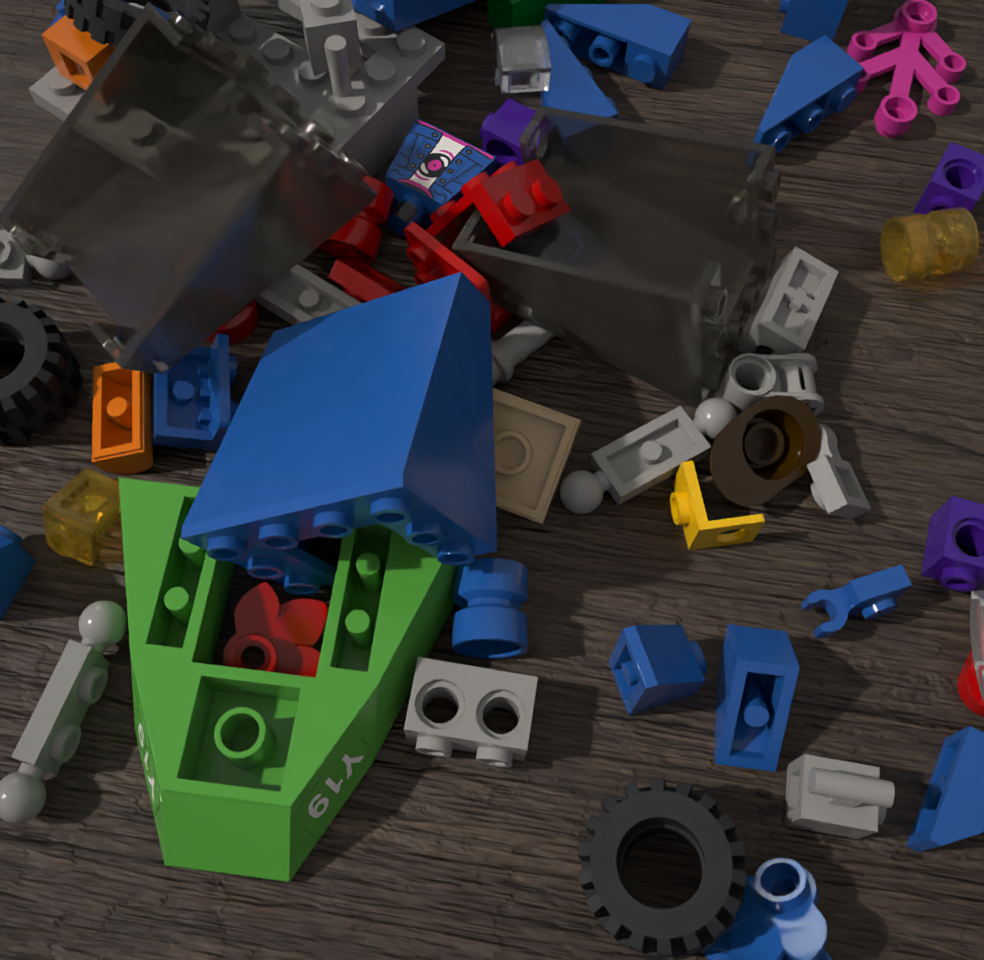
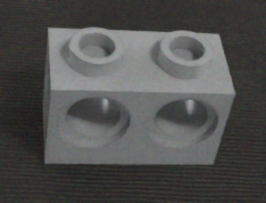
M418 657L404 725L406 740L416 743L415 750L417 752L436 757H451L452 749L476 753L475 760L489 766L512 767L513 759L525 761L538 677ZM446 698L457 706L458 712L449 722L438 724L426 718L424 715L426 706L434 699ZM505 708L514 714L517 726L506 734H497L486 727L483 718L492 709Z

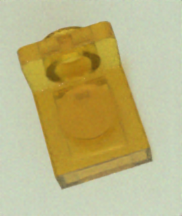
M85 468L42 505L46 544L61 556L72 557L84 564L93 566L100 559L99 537L121 517L119 482L89 468Z

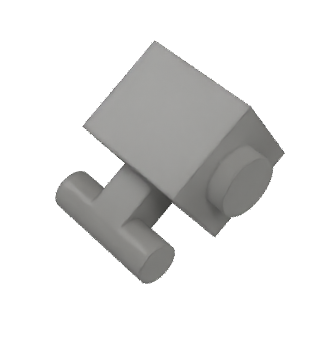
M298 0L313 75L330 73L333 93L338 97L350 95L352 92L350 69L362 67L357 19L352 0Z
M803 754L787 765L784 826L853 839L877 833L878 825H881L885 819L887 808H891L895 798L894 783L880 779V767Z

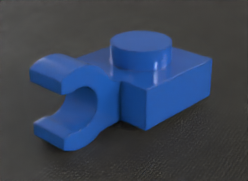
M900 564L851 580L844 587L838 589L814 591L800 605L803 611L813 607H821L828 612L830 622L819 625L813 631L816 638H828L845 625L848 617L862 613L865 620H871L892 612L898 608L895 600L909 589L912 583L903 565Z

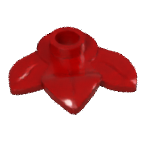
M263 582L255 586L242 596L235 608L234 622L236 634L230 638L225 646L223 665L316 678L320 651L315 649L313 645L318 641L324 629L328 611L327 604L315 599L301 598L290 600L280 605L278 596L269 583ZM249 646L260 647L265 653L264 663L256 668L247 666L242 659L244 649Z

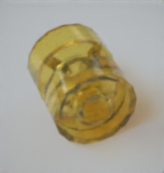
M962 207L935 210L926 215L916 213L892 217L886 221L880 238L882 264L887 275L896 282L922 279L931 274L940 276L964 272L972 267L979 250L977 225L972 214Z

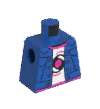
M418 118L411 127L386 174V185L395 194L391 205L393 210L387 218L389 226L403 237H405L404 229L411 222H415L418 225L421 223L429 228L433 224L430 215L452 200L458 202L464 196L460 189L466 182L486 171L489 177L496 172V157Z

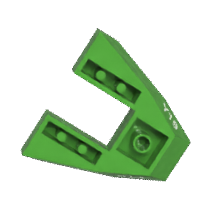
M118 477L135 733L164 865L290 882L374 762L412 688L418 657H428L455 604L453 603L454 573L457 565L440 563L435 556L418 546L407 543L404 537L384 525L373 524L355 528L353 534L342 539L316 678L213 665L212 662L235 563L212 559L207 556V550L181 539L182 525L200 487Z

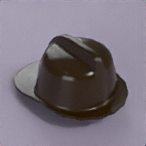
M774 395L757 402L730 421L718 433L710 451V472L716 488L725 499L738 506H758L770 500L794 480L801 477L808 470L807 465L815 461L820 450L821 431L815 414L806 403L793 396Z

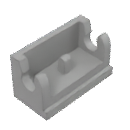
M795 246L769 273L736 343L735 349L746 354L756 351L757 346L764 345L773 350L771 355H787L794 352L802 353L808 344L839 271Z

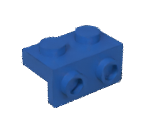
M217 333L211 347L156 340L152 350V445L218 451L238 408L237 401L230 400V386L234 384L237 373V357L234 354H229V335Z

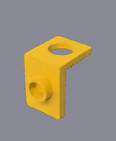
M693 460L681 462L673 481L674 492L670 496V507L674 523L683 526L688 551L752 542L765 524L764 515L756 514L708 521ZM735 529H741V530L736 531V532H733V533L721 534V533H724V532H726V531L735 530Z

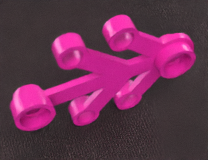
M926 0L906 1L903 6L895 11L892 22L870 31L855 32L847 48V54L864 67L856 86L858 93L864 91L869 79L894 70L889 95L882 99L874 116L876 130L887 138H896L906 133L917 115V105L909 98L913 75L931 95L927 106L932 113L938 116L950 115L961 98L958 89L949 84L955 83L960 79L967 65L966 60L960 54L953 52L935 32L937 27V10L934 5ZM901 38L898 48L872 58L877 46ZM919 44L938 62L935 68L918 51Z

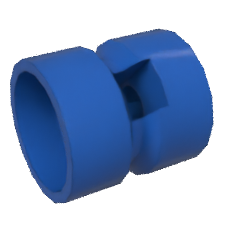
M479 558L469 564L457 565L454 573L453 603L462 609L453 614L452 651L458 655L477 659H506L525 654L528 651V616L519 609L522 608V603L528 600V569L521 563L501 558Z

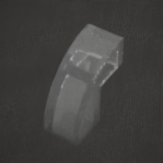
M541 25L493 28L491 34V55L495 86L500 85L501 94L548 91L551 62L543 27Z

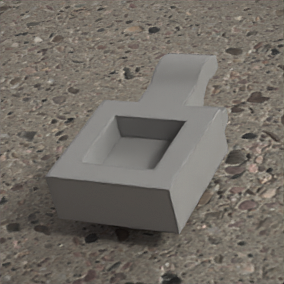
M818 424L821 431L820 450L815 461L807 465L814 481L811 484L812 495L817 504L828 514L854 519L870 511V505L850 462L842 460L839 454L835 433L831 428Z

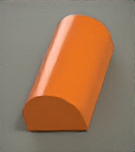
M144 356L93 367L92 463L106 472L134 474L146 471L153 465L152 365Z

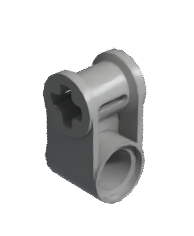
M790 353L787 355L741 354L733 359L715 394V398H722L731 403L736 410L737 416L757 402L774 395L795 397L806 403L815 416L823 412L825 407L824 399L821 395L817 394L814 373L817 372L818 368L817 360L808 353ZM740 384L745 385L750 390L743 388Z

